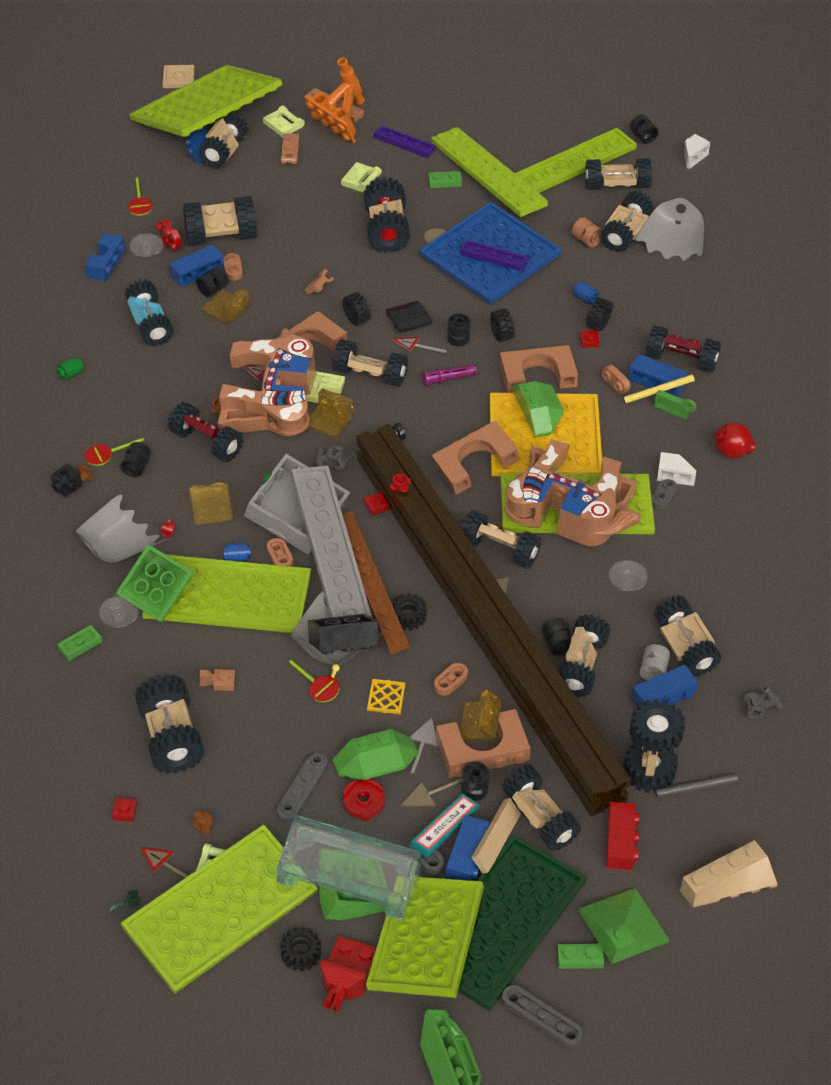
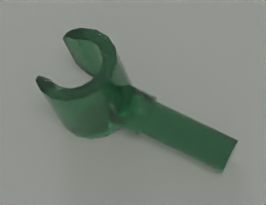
M131 890L127 895V899L109 907L111 912L124 906L138 907L140 897L134 899L137 897L138 891Z

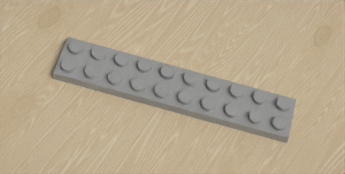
M319 466L292 469L290 474L330 617L362 613L372 617L329 467Z

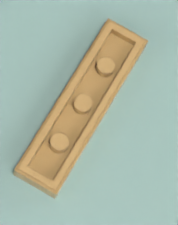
M510 798L504 799L471 857L482 873L490 871L521 815Z

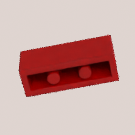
M610 802L606 868L632 870L633 863L638 862L639 849H635V844H638L639 831L635 830V825L639 826L640 813L636 812V804Z

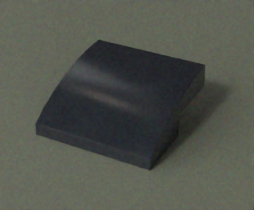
M418 301L386 309L387 317L393 321L394 328L400 333L432 324L429 314Z

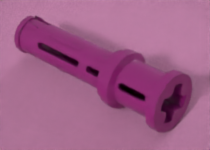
M472 364L446 370L437 368L435 371H422V381L426 387L433 383L443 384L445 380L475 376L476 367Z

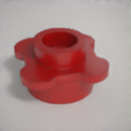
M396 474L393 477V483L390 485V488L407 492L411 479L405 474Z
M169 517L168 522L164 521L160 531L164 533L162 539L165 536L171 538L176 524L170 522L171 517Z

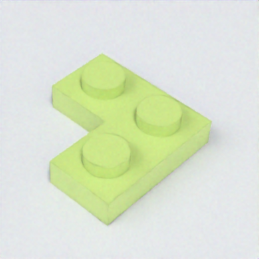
M316 371L310 395H305L306 400L319 403L323 391L341 394L345 384V377Z

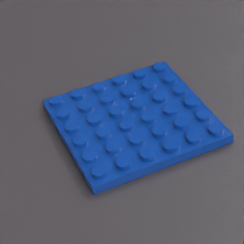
M490 201L420 249L419 254L491 305L561 255L562 249ZM467 239L528 256L529 261L523 272L460 255V249Z

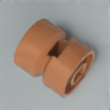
M585 217L576 221L572 228L573 236L582 240L590 248L595 247L601 241V228Z

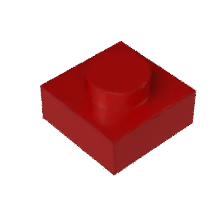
M597 330L580 331L582 348L599 347L600 341Z
M381 492L364 498V504L371 515L389 510V504Z
M115 798L111 815L112 820L134 822L137 799Z

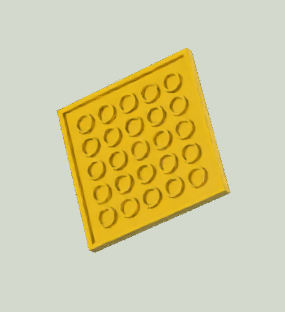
M490 393V423L496 421L517 448L520 459L504 469L494 455L491 454V476H500V473H524L528 470L530 464L529 458L532 446L547 451L551 439L569 445L567 458L555 473L599 475L602 463L598 394H556L564 409L563 415L552 434L534 437L514 393Z

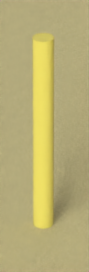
M692 374L625 396L624 399L627 404L654 395L658 390L666 391L693 382L695 379Z

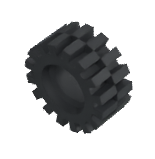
M354 292L342 299L343 311L346 312L345 315L348 316V320L354 326L370 320L371 310L368 309L369 304H366L367 300L363 299L364 296L360 295L359 292Z
M600 297L595 299L587 314L586 325L595 330L602 331L611 317L613 303Z
M506 308L490 313L491 329L498 342L512 339L515 335L512 316L510 317L511 313Z
M408 593V596L405 597L404 594H401V598L397 596L392 601V606L403 630L409 628V631H411L413 627L418 629L419 625L422 626L426 620V603L421 597L418 598L416 594L411 597V593ZM411 609L414 610L415 613L407 615L402 613L401 611Z
M295 927L293 933L291 930H288L287 936L284 934L280 942L283 963L286 962L288 968L292 965V970L294 971L297 970V967H300V971H304L306 966L308 970L312 969L311 964L316 966L317 960L321 958V941L318 938V934L316 932L313 933L310 928L308 931H305V927H301V931H298V927ZM297 944H306L310 948L305 954H296L292 951L293 946Z

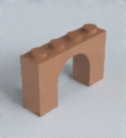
M319 311L290 329L297 336L307 340L318 341L333 352L336 351V345H338L340 339L347 340V332Z
M569 345L500 352L499 367L507 393H513L511 385L525 383L524 371L534 366L546 367L553 371L560 389L577 387L578 372Z
M496 421L485 425L481 429L453 442L432 455L434 466L455 495L472 487L469 475L461 465L463 459L470 453L476 451L489 452L494 455L504 469L520 460L517 448Z
M516 709L496 713L495 726L501 742L497 747L487 751H478L468 747L461 737L457 722L436 726V739L449 778L462 777L463 767L473 761L481 762L488 769L516 763L521 764L530 760L531 748Z

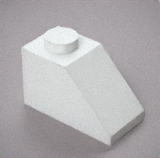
M694 134L685 141L684 158L686 168L690 169L709 155L710 142Z
M661 452L657 481L671 479L677 484L694 486L696 470L681 455Z

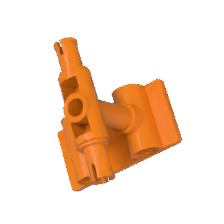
M342 57L337 63L341 69L340 75L343 82L329 96H326L324 93H317L312 98L307 95L304 98L306 106L311 111L310 115L315 120H320L325 127H330L335 134H340L345 141H350L354 144L356 142L354 138L356 128L351 120L353 99L357 105H362L365 99L354 69L349 66L347 59ZM344 97L343 106L336 108L337 103Z

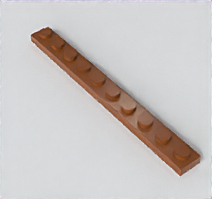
M352 511L344 513L342 515L362 584L389 651L392 655L410 648Z

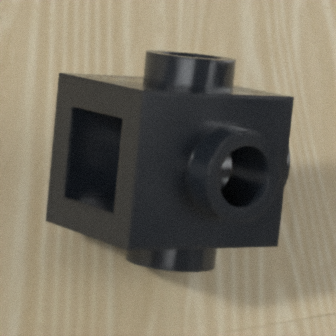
M68 463L51 475L53 490L64 497L82 486L80 472Z

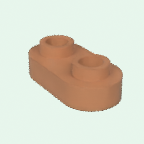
M235 253L225 255L224 268L228 279L232 281L241 279L243 271L240 256Z
M610 364L602 369L603 379L614 387L617 392L624 394L630 390L629 380L615 366Z
M280 538L269 540L267 543V553L273 565L292 567L293 557L285 541Z
M461 663L450 665L435 679V692L441 696L453 693L467 680V667Z

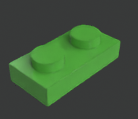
M461 171L428 173L430 188L462 187Z
M90 625L57 644V647L63 656L70 661L103 641L101 635Z
M600 944L557 945L559 969L604 968V955Z

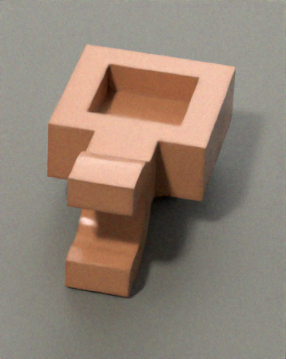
M326 269L322 270L319 276L304 289L308 295L313 292H320L324 288L323 284H328L334 280L333 277L328 279L325 277Z
M215 669L214 674L208 670H200V686L214 685V690L234 691L235 670Z

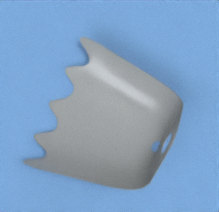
M685 198L673 199L660 204L651 213L639 231L636 241H644L649 253L660 251L665 259L677 255L683 261H686L692 254L702 255L704 220L699 210ZM678 204L686 206L684 213L677 212L676 206ZM677 220V221H680L681 223L678 225V224L675 223V221Z
M118 495L109 501L76 530V533L92 554L106 563L119 562L143 551L148 544L154 546L167 540L164 539L154 543L159 535L147 536L145 531L148 524L134 523L132 518L135 511L120 509L122 495Z
M322 591L292 632V638L314 659L330 665L341 664L362 649L357 647L349 652L335 650L332 654L326 655L309 644L308 620L330 617L328 607L325 605V595Z

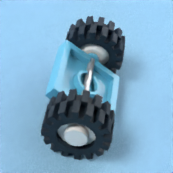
M138 279L139 282L137 283L136 280L133 281L134 284L130 283L128 285L129 288H126L125 296L136 324L141 326L139 330L144 342L148 343L149 346L152 344L153 346H157V344L162 345V342L166 344L168 342L167 339L170 340L172 338L171 335H173L174 330L169 318L164 315L160 304L156 302L159 298L154 284L147 279H144V281Z

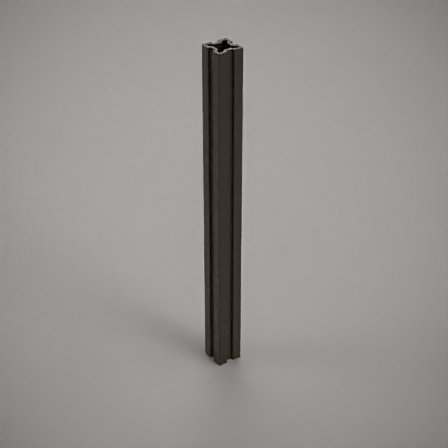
M387 424L379 427L374 433L370 434L367 431L357 435V445L360 448L357 451V461L378 493L381 492L389 504V510L589 815L592 817L604 812L605 808L610 806V802H627L629 793L626 788L630 786L631 777L392 426ZM396 474H405L411 479L407 492L390 488V485L393 483V477Z

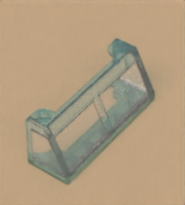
M295 815L277 867V882L285 886H293L298 883V880L321 886L380 904L388 917L403 920L420 877L422 852Z

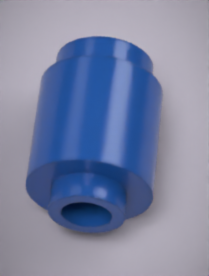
M584 281L577 282L573 288L574 296L587 304H592L599 297L597 289Z
M246 542L230 543L228 546H223L224 560L245 562L248 561L247 557H251L250 546H246Z

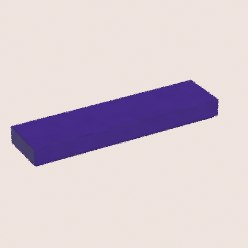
M383 125L373 133V138L425 158H429L436 150V145Z
M467 239L460 249V255L523 272L529 261L528 256Z

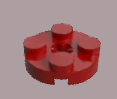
M164 218L155 224V228L162 237L160 241L163 246L170 247L174 252L181 248L182 240L178 231L170 227L172 223Z
M374 780L352 781L343 791V808L355 818L369 821L384 808L385 795L383 788ZM359 797H368V801L365 802L358 799Z

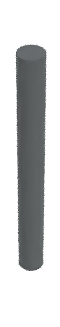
M731 774L655 789V794L659 798L738 782L737 774Z

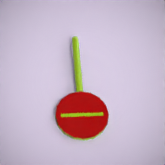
M136 177L138 198L130 201L128 209L132 214L142 216L152 210L153 204L149 199L141 198L139 178Z
M144 438L113 449L106 445H94L86 451L85 460L93 466L104 465L111 459L113 452L129 447L133 442H142Z
M289 660V663L313 682L309 689L313 700L325 703L333 700L338 695L340 688L335 678L323 676L315 680L295 662Z

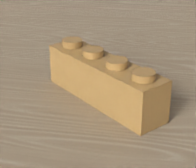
M754 840L684 876L680 892L694 908L718 902L721 898L729 896L734 898L738 897L741 893L749 891L754 893L765 887L774 888L778 884L768 856Z

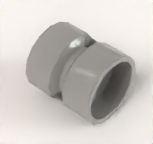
M651 644L645 648L640 667V676L647 681L666 673L670 657L669 650L657 644Z

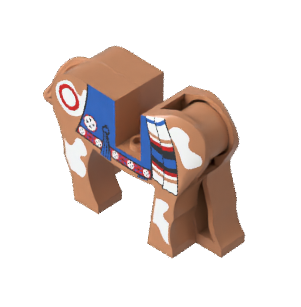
M287 328L282 329L278 339L233 342L230 353L232 368L253 364L264 370L265 374L262 391L222 384L219 396L221 412L218 428L221 430L225 426H229L238 432L270 430L282 436H294L305 431L310 424L305 395H310L316 377L312 344L307 339L297 336Z
M553 439L550 440L547 451L532 446L528 470L513 479L506 488L507 500L505 511L511 520L521 525L539 528L550 507L560 511L557 534L586 546L601 545L611 535L620 533L628 527L638 524L640 521V515L628 509L636 494L637 481L620 475L622 462L603 457L600 471L601 478L596 484L589 486L572 477L555 473L566 460L569 445Z

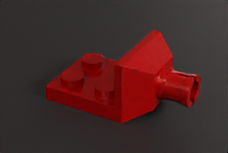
M342 936L337 937L328 961L322 960L320 963L321 982L327 992V996L323 1001V1006L326 1009L331 1010L333 1004V1012H338L341 1009L343 999L350 1000L365 994L366 983L377 947Z

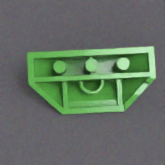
M537 381L511 385L534 437L552 434L564 413V409L552 385Z
M387 729L351 739L332 760L339 777L347 776L366 780L405 769L414 757H417L418 750L411 737L393 729Z
M427 1009L424 1016L420 1046L434 1084L479 1085L482 1076L466 1035L449 1018L450 1015L446 1010Z

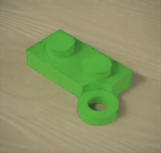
M658 390L654 407L687 420L690 413L696 410L697 405L690 399L684 400Z

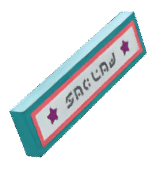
M461 794L412 840L411 846L428 858L461 827L465 815L471 817L479 809V804L466 795Z

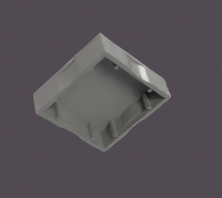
M285 454L273 470L269 480L259 488L248 503L244 516L309 555L312 549L290 474L292 469L309 467ZM333 482L342 510L350 492Z

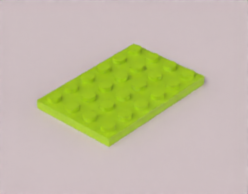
M397 876L366 983L367 989L456 998L484 889L483 882Z

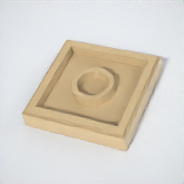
M164 65L163 88H181L193 82L195 66Z

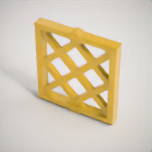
M372 679L367 711L401 714L405 682ZM377 684H386V685L380 688ZM391 685L400 686V687L394 689ZM389 688L391 692L386 694L383 690ZM402 689L400 696L397 692ZM379 692L383 695L380 699L375 696ZM395 694L398 698L392 701L389 696ZM387 699L390 703L384 706L381 701ZM400 700L399 707H398L395 703ZM379 704L382 708H377L373 706ZM391 705H393L396 709H387V708L390 707Z

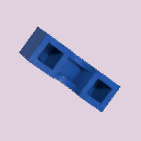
M104 233L98 242L100 255L91 254L85 263L87 278L106 282L109 275L112 274L115 265L119 263V258L125 253L126 245L122 236Z

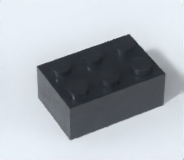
M366 613L308 620L309 644L322 654H332L333 650L349 652L357 647H360V649H371L373 645H379L378 622Z

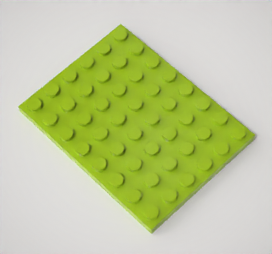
M225 65L130 113L129 117L130 120L186 137L191 132L202 129L204 125L214 123L216 119L227 116L229 112L239 110L241 106L252 103L254 99L264 97L266 93L277 90V87L282 85V81L272 76Z

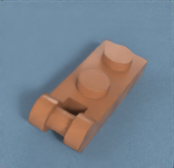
M283 134L281 165H286V163L297 165L299 134Z

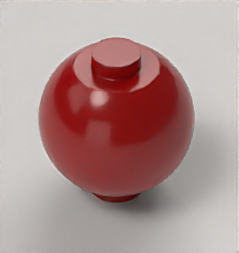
M727 423L715 433L716 447L727 458H740L747 453L751 454L755 449L756 442L752 439L750 430L742 423Z

